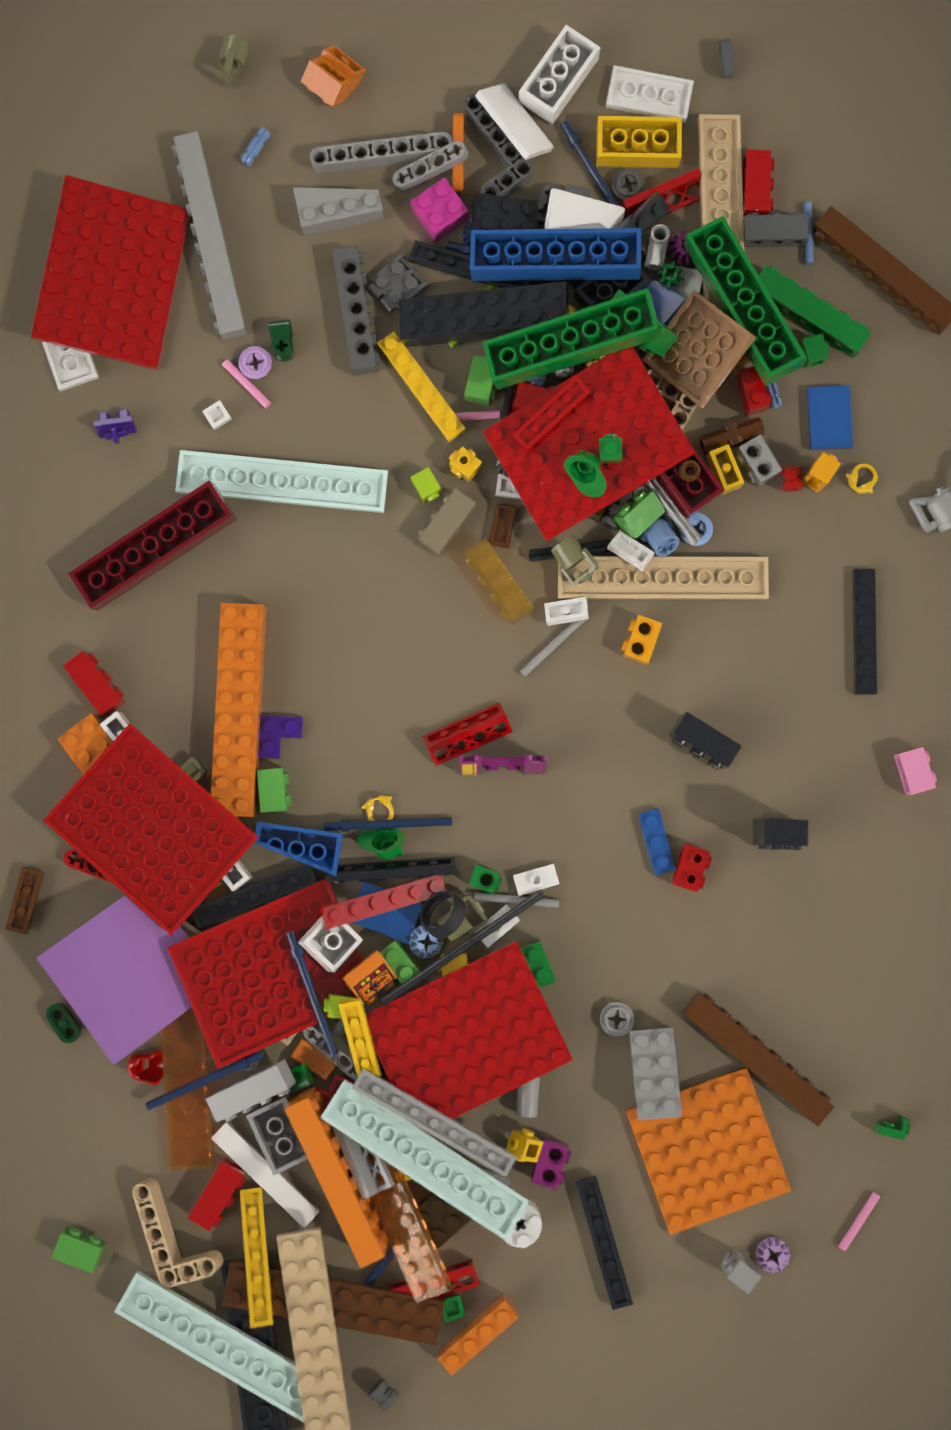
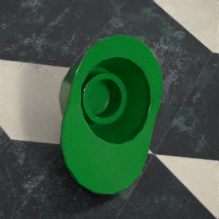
M584 449L580 450L576 455L569 456L564 463V467L581 493L593 498L603 495L606 490V481L600 471L598 457L590 452H586Z
M397 828L364 829L358 835L357 843L361 849L375 852L381 859L389 860L403 855L402 843L405 834L401 829Z

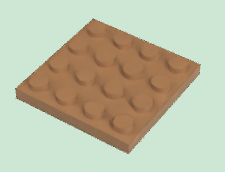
M693 290L667 326L679 336L663 357L658 354L653 356L648 352L643 361L698 406L704 408L756 337Z

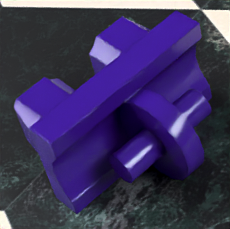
M127 409L120 410L118 418L112 419L109 413H99L98 421H94V427L98 432L99 438H113L115 444H120V437L137 433L135 423Z

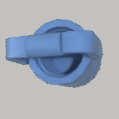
M665 513L639 536L642 542H648L656 555L660 557L671 554L679 545V538L671 529L674 526Z

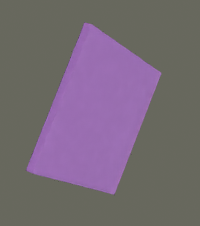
M126 895L37 957L40 964L113 1065L192 1007L167 949L169 946L188 939V936L181 927L173 935L168 934Z

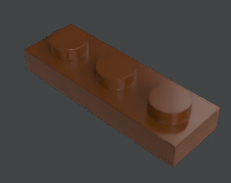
M22 867L6 930L25 935L28 934L45 872Z

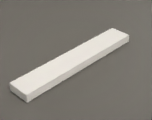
M228 1122L212 1136L211 1139L303 1228L319 1213L320 1210L281 1173L273 1176L266 1158Z

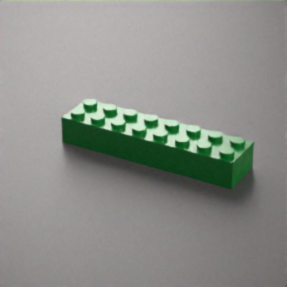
M724 216L686 234L684 247L721 311L756 337L746 350V354L764 385L767 386L802 368L807 359L805 353Z
M646 288L482 343L492 382L497 389H501L661 338L662 334L649 289Z

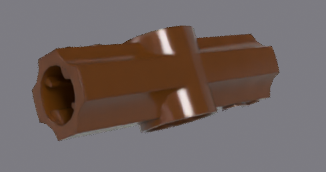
M759 417L739 424L735 422L725 425L718 431L700 436L701 449L706 455L710 451L728 444L730 448H735L745 441L754 439L759 435H764V425Z

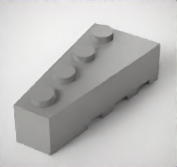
M293 187L304 236L384 219L379 190Z

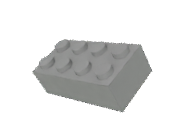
M673 1028L629 1031L637 1120L682 1117Z

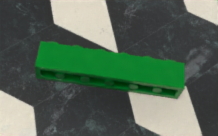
M765 265L759 274L760 279L781 313L816 335L823 334L824 340H827L828 343L848 356L854 358L871 334V331L868 330L865 324L857 323L846 312L835 309L829 301L816 297L812 290L802 288L796 280L785 277L776 267Z

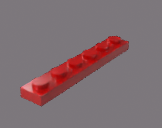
M437 874L320 909L325 928L331 929L428 900L435 893L446 891L442 876Z

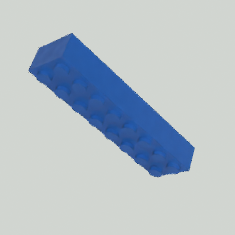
M641 228L471 230L472 281L640 279Z

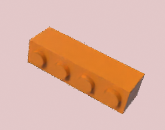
M503 1293L438 1350V1360L451 1376L454 1375L519 1318L518 1309Z

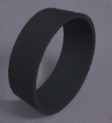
M448 891L435 893L426 901L422 908L420 919L423 927L435 938L441 939L450 936L460 927L464 920L466 912L465 903L460 897ZM452 898L453 909L449 918L442 925L430 928V917L434 909L445 899Z

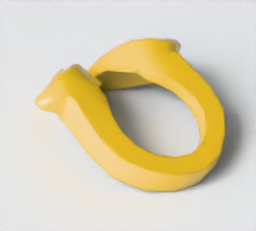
M858 464L850 474H846L850 488L857 493H873L872 488L878 480V475L871 465ZM859 469H869L873 474L872 481L857 487Z
M380 795L369 799L361 806L362 809L366 810L369 820H375L372 815L375 800H379L380 803H383L388 808L389 817L387 820H392L394 816V809L391 804L392 796Z

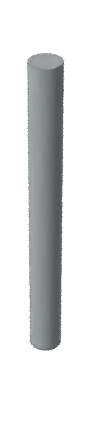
M586 620L574 621L569 624L519 672L526 677Z
M475 892L474 900L520 904L528 898L525 896ZM542 898L532 906L559 908V900Z

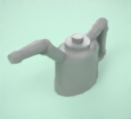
M944 486L936 489L937 494L934 496L912 498L909 501L911 510L915 513L921 528L925 532H931L937 528L941 534L951 529V487L945 489ZM922 505H927V509L934 521H928L921 508Z

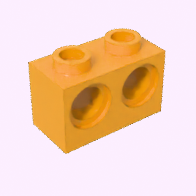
M823 452L808 470L802 480L803 484L819 493L829 483L841 463L837 461L838 459L834 455Z
M638 615L636 620L632 619L628 631H631L629 639L625 638L621 648L624 651L623 657L647 665L663 623ZM639 625H647L649 627V634H641L639 632ZM633 644H639L642 647L641 654L637 655L632 652Z

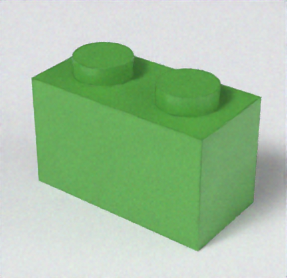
M473 355L464 400L489 406L490 399L494 400L496 388L493 387L494 384L491 379L486 357Z
M640 490L633 495V499L628 504H624L618 509V513L613 518L625 534L638 538L666 509L653 491Z
M285 768L257 770L260 812L289 811L288 806L292 805L291 794L287 793L286 785L290 784L289 773L285 772Z
M394 940L380 952L401 984L421 971L398 940Z
M66 1227L60 1234L52 1258L93 1273L99 1264L106 1242L101 1241L102 1239L96 1235L88 1236L82 1234V1231L78 1228Z

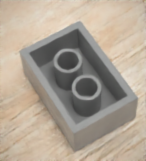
M290 1094L278 1097L267 1104L249 1111L246 1115L273 1176L308 1159L285 1112V1107L291 1099Z

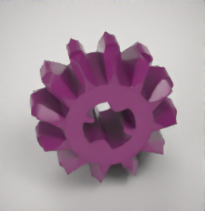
M684 229L681 235L676 232L673 236L674 239L671 238L669 240L670 247H668L667 251L672 254L671 260L678 259L677 265L684 262L687 267L693 261L686 249L682 248L687 234Z

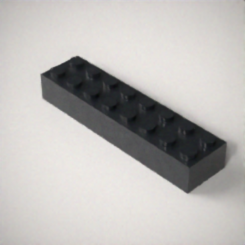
M565 282L399 299L400 340L406 347L493 339L569 314L568 288Z

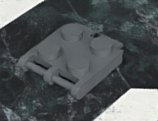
M402 253L371 278L372 284L368 286V289L377 299L384 296L380 303L389 313L395 309L399 312V299L416 297L429 285L427 281H423L416 273L417 270L404 260L405 256Z

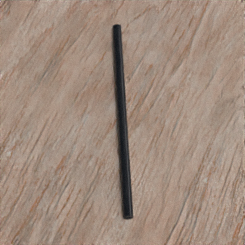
M540 889L382 997L381 1000L386 1006L544 898V892Z

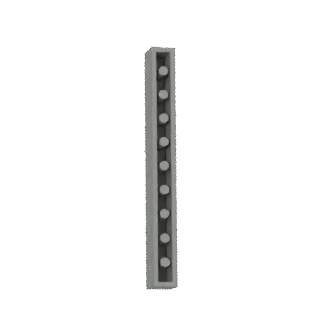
M198 131L173 137L175 145H172L174 157L178 158L180 163L176 165L179 177H183L184 180L181 188L184 197H188L189 204H186L188 216H192L194 222L190 225L193 236H197L198 239L195 247L198 256H202L203 260L200 263L202 275H206L208 281L204 285L207 295H211L212 298L209 306L212 315H216L217 322H214L216 334H220L223 341L248 335L201 138Z

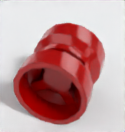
M802 467L782 469L781 477L784 478L782 491L794 492L804 489L803 482L799 478L802 475Z

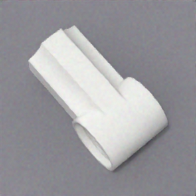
M663 224L656 225L652 229L649 238L645 267L652 270H662L670 236L668 227ZM660 233L665 239L657 240L654 235Z

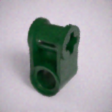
M290 319L268 322L272 348L277 359L282 362L290 361L294 356Z

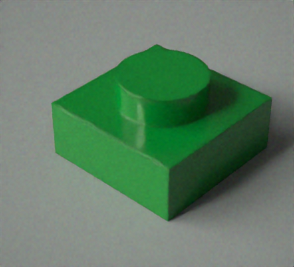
M460 1293L440 1298L445 1299L442 1313L444 1322L466 1317Z

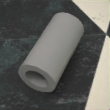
M540 1077L518 1087L517 1116L537 1117Z

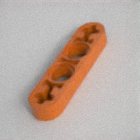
M453 113V142L461 141L464 144V113ZM459 148L456 150V151H457V153H456L457 156L460 154V149H459ZM463 162L453 167V190L463 193Z

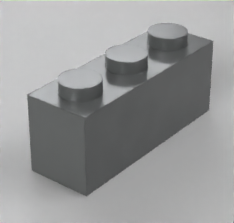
M777 212L768 215L750 213L745 215L743 219L744 247L804 246L808 240L807 214L801 215L799 212H793L789 215H781Z

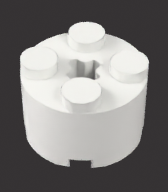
M528 1200L529 1202L518 1220L524 1219V1225H515L505 1241L511 1246L526 1248L533 1244L541 1233V1214L538 1207L530 1200Z

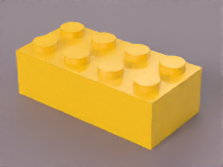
M598 116L596 167L678 168L681 161L682 117Z

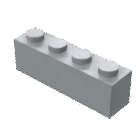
M284 1059L213 1093L206 1098V1101L216 1122L223 1119L228 1122L236 1118L237 1113L240 1111L245 1114L255 1108L254 1105L259 1102L262 1106L272 1101V1096L278 1094L279 1097H282L291 1092L290 1087L296 1081Z

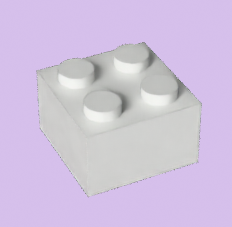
M321 916L298 943L328 972H335L363 939L348 924L326 929L323 917Z

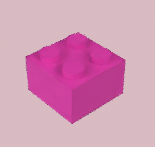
M445 178L411 200L412 212L434 243L469 220L468 209Z

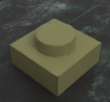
M193 756L181 766L196 781L207 772Z

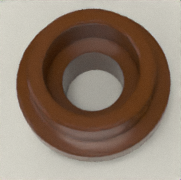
M686 460L679 467L680 477L687 482L695 481L701 473L699 464L693 460ZM691 468L693 470V474H687L686 469Z

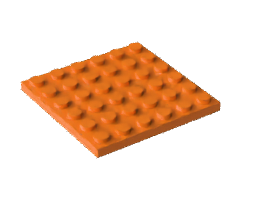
M746 1066L679 1090L682 1117L637 1120L636 1106L626 1109L670 1235L791 1192Z

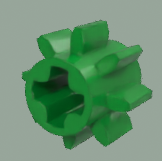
M673 261L672 265L664 263L663 271H658L659 275L663 277L659 280L662 285L666 283L669 289L671 286L679 288L680 280H685L684 276L680 274L684 271L682 266L677 268L675 261ZM670 273L674 275L673 278L669 276Z

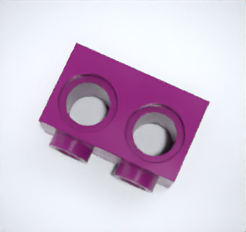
M543 1136L542 1141L544 1143L537 1163L535 1162L531 1183L557 1190L558 1184L562 1185L565 1172H562L564 1163L568 1164L571 1151H568L567 1143ZM554 1148L561 1151L557 1158L549 1156V1152ZM545 1170L554 1171V1176L550 1179L544 1178L543 1172Z

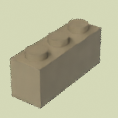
M455 489L453 493L451 491L447 493L443 499L444 505L442 508H437L430 517L432 519L428 526L424 525L418 533L420 536L419 543L439 557L476 508V502L458 489Z

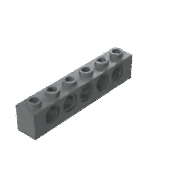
M356 245L332 249L352 374L357 376L377 372L376 365H380L379 353H374L373 345H377L375 332L371 333L370 325H374L372 312L367 311V305L371 304L369 292H364L363 285H367L366 274L361 272L360 265H364L362 252H358ZM347 268H355V271L351 274L345 272ZM352 287L359 289L355 294H351L348 291ZM355 307L362 309L358 314L351 312ZM358 327L365 328V332L362 334L355 333V330ZM362 347L369 349L366 354L358 353V350Z

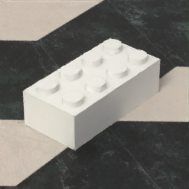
M565 25L519 90V103L553 125L598 61L600 47L568 25Z

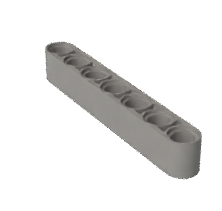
M436 132L317 147L311 151L310 160L313 170L319 174L412 163L440 149L441 147L438 146L440 143H446L447 145L452 143V139L446 132ZM421 145L427 147L425 150L418 149V147ZM400 148L406 149V151L403 153H400L397 150ZM381 150L386 152L384 155L377 154ZM359 153L366 154L363 158L356 157ZM338 156H345L343 160H336ZM319 158L325 159L322 163L316 162Z

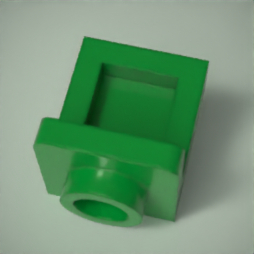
M306 1063L290 1068L296 1081L290 1087L291 1092L314 1083Z

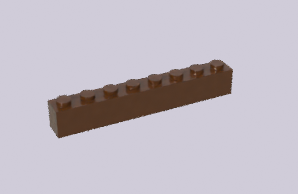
M830 206L817 221L812 230L814 237L818 241L827 244L834 254L843 257L850 267L859 270L866 280L875 283L882 293L891 296L898 306L907 309L914 319L923 322L930 332L940 335L951 323L950 301L833 206Z
M697 992L682 1013L819 1127L834 1108L830 1103L831 1098L822 1090L819 1093L813 1089L815 1084L805 1076L803 1079L797 1076L798 1070L789 1062L784 1065L780 1061L781 1056L772 1048L770 1051L766 1050L763 1047L765 1042L758 1036L754 1035L751 1037L747 1034L748 1028L740 1021L734 1023L730 1019L731 1014L723 1007L720 1009L716 1008L713 1005L715 1000L705 993L702 996Z

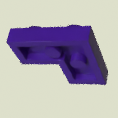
M260 715L258 758L280 759L281 738L302 739L303 717Z

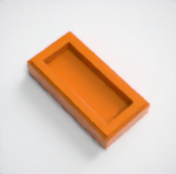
M304 1038L301 1039L290 1056L301 1064L306 1063L308 1069L327 1080L336 1066Z

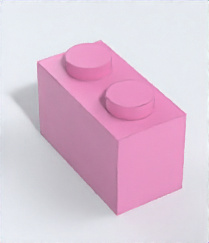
M924 747L894 755L906 795H913L936 788V775L930 769V756L927 750H924Z

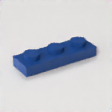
M659 808L639 813L638 817L654 875L676 870Z

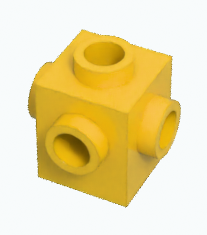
M462 446L459 451L456 449L449 457L450 472L460 479L462 477L470 482L482 467V461L477 458L478 455L472 449L468 448L466 450Z
M522 1128L521 1131L512 1130L506 1150L516 1155L517 1161L537 1163L544 1142L534 1136V1132L529 1129Z

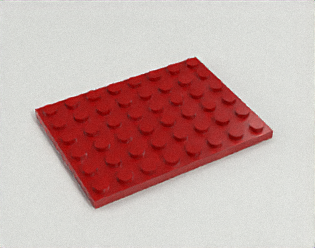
M65 174L31 339L157 370L189 220L187 209Z
M633 347L607 355L482 431L546 542L695 454L694 449ZM577 375L591 393L527 452L512 434ZM606 434H617V437H621L622 463L600 464V471L606 481V490L600 497L586 496L576 487L566 472L564 463L569 456L576 455L582 449L594 454L600 461L599 438H604Z
M131 723L127 725L42 820L170 935H173L259 838Z
M327 878L167 947L217 1069L318 1024L296 960L291 956V947L286 933L294 930L299 941L322 916L320 908L338 903L330 882H327ZM303 948L305 953L303 957L322 1009L325 998H329V993L354 996L342 977L363 961L358 948L349 955L335 972H328ZM324 1012L326 1020L329 1019V1017H327L326 1015L327 1012Z
M517 941L396 998L386 1006L382 1005L365 1013L374 1049L390 1083L452 1119L573 1061L571 1053Z

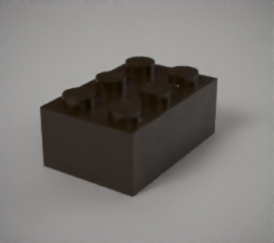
M432 1192L428 1193L412 1207L408 1218L437 1250L472 1220V1218Z

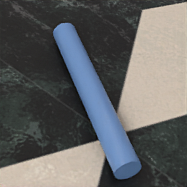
M805 202L804 214L808 215V240L805 244V264L812 265L814 263L812 202Z

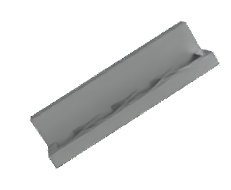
M333 1127L363 1200L395 1185L383 1159L374 1154L376 1160L375 1164H373L368 1158L369 1152L372 1153L371 1151ZM378 1173L383 1175L386 1184L380 1186L377 1179Z

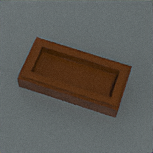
M497 503L488 545L509 549L517 507Z

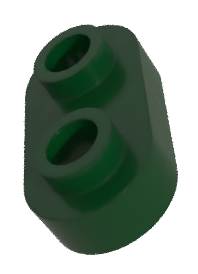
M62 1003L51 1005L46 1011V1019L59 1039L64 1043H72L79 1039L81 1027L67 1006ZM57 1010H60L62 1013L60 1018L55 1014ZM68 1028L74 1030L73 1035L68 1034Z

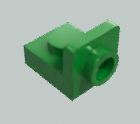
M899 1115L897 1127L895 1123L883 1121L882 1124L875 1122L874 1131L879 1135L905 1140L906 1135L910 1132L909 1119Z

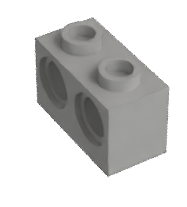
M761 435L743 444L736 451L738 463L741 466L744 465L749 481L752 484L755 483L756 487L776 477L782 471ZM753 449L756 452V457H750L747 454V450ZM758 467H764L767 470V475H761L758 472Z
M734 1248L731 1252H727L721 1260V1268L726 1277L749 1295L762 1277L755 1265Z

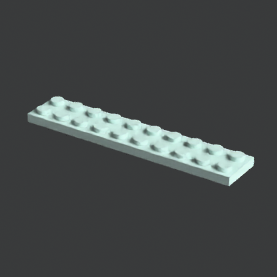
M180 450L175 491L177 493L189 494L210 480L217 486L224 498L384 513L388 470Z
M347 1080L343 1081L320 1118L503 1240L506 1241L529 1202L527 1199L406 1119L352 1089L354 1085Z
M137 1271L118 1304L115 1313L304 1422L295 1361Z

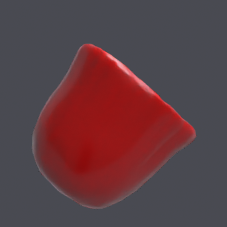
M160 1050L136 1051L132 1053L127 1061L128 1075L136 1081L157 1085L164 1076L165 1057L164 1053ZM148 1059L149 1067L144 1069L145 1060Z

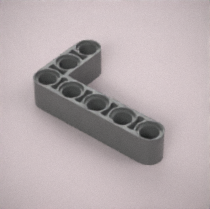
M470 94L464 101L465 116L506 168L482 186L481 193H493L498 196L510 197L531 180L532 163L529 159L525 160L476 98V94ZM472 105H475V106H477L478 108L472 110V109H470L469 107L472 106ZM484 121H488V122H490L491 124L485 126V125H482L481 123L484 122ZM501 137L503 140L497 142L494 138ZM513 153L516 156L513 158H509L506 156V154ZM520 169H526L528 172L525 174H521L518 171ZM509 181L512 184L509 186H504L502 182Z

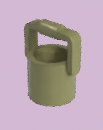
M228 35L223 38L218 61L219 66L224 69L225 86L231 88L234 87L236 74L244 71L249 50L248 42L236 35Z
M573 535L561 541L551 550L561 565V571L572 585L585 582L598 568V563L586 548H582ZM586 558L592 567L590 569L587 568L575 579L569 570Z
M469 894L464 895L461 899L463 901L468 899L474 911L483 920L472 926L465 916L460 927L448 936L452 943L465 933L472 934L487 923V917L483 913L485 911L478 900H474ZM453 904L450 906L451 910L437 920L439 926L449 918Z

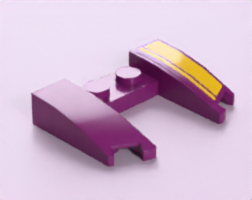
M482 755L466 756V758L460 756V775H482V766H486V770H498V766H507V770H520V766H524V775H545L547 755H543L541 758L540 756L525 755L524 757H482Z

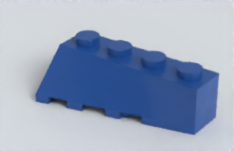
M257 822L255 834L259 838L255 844L331 875H337L344 833Z

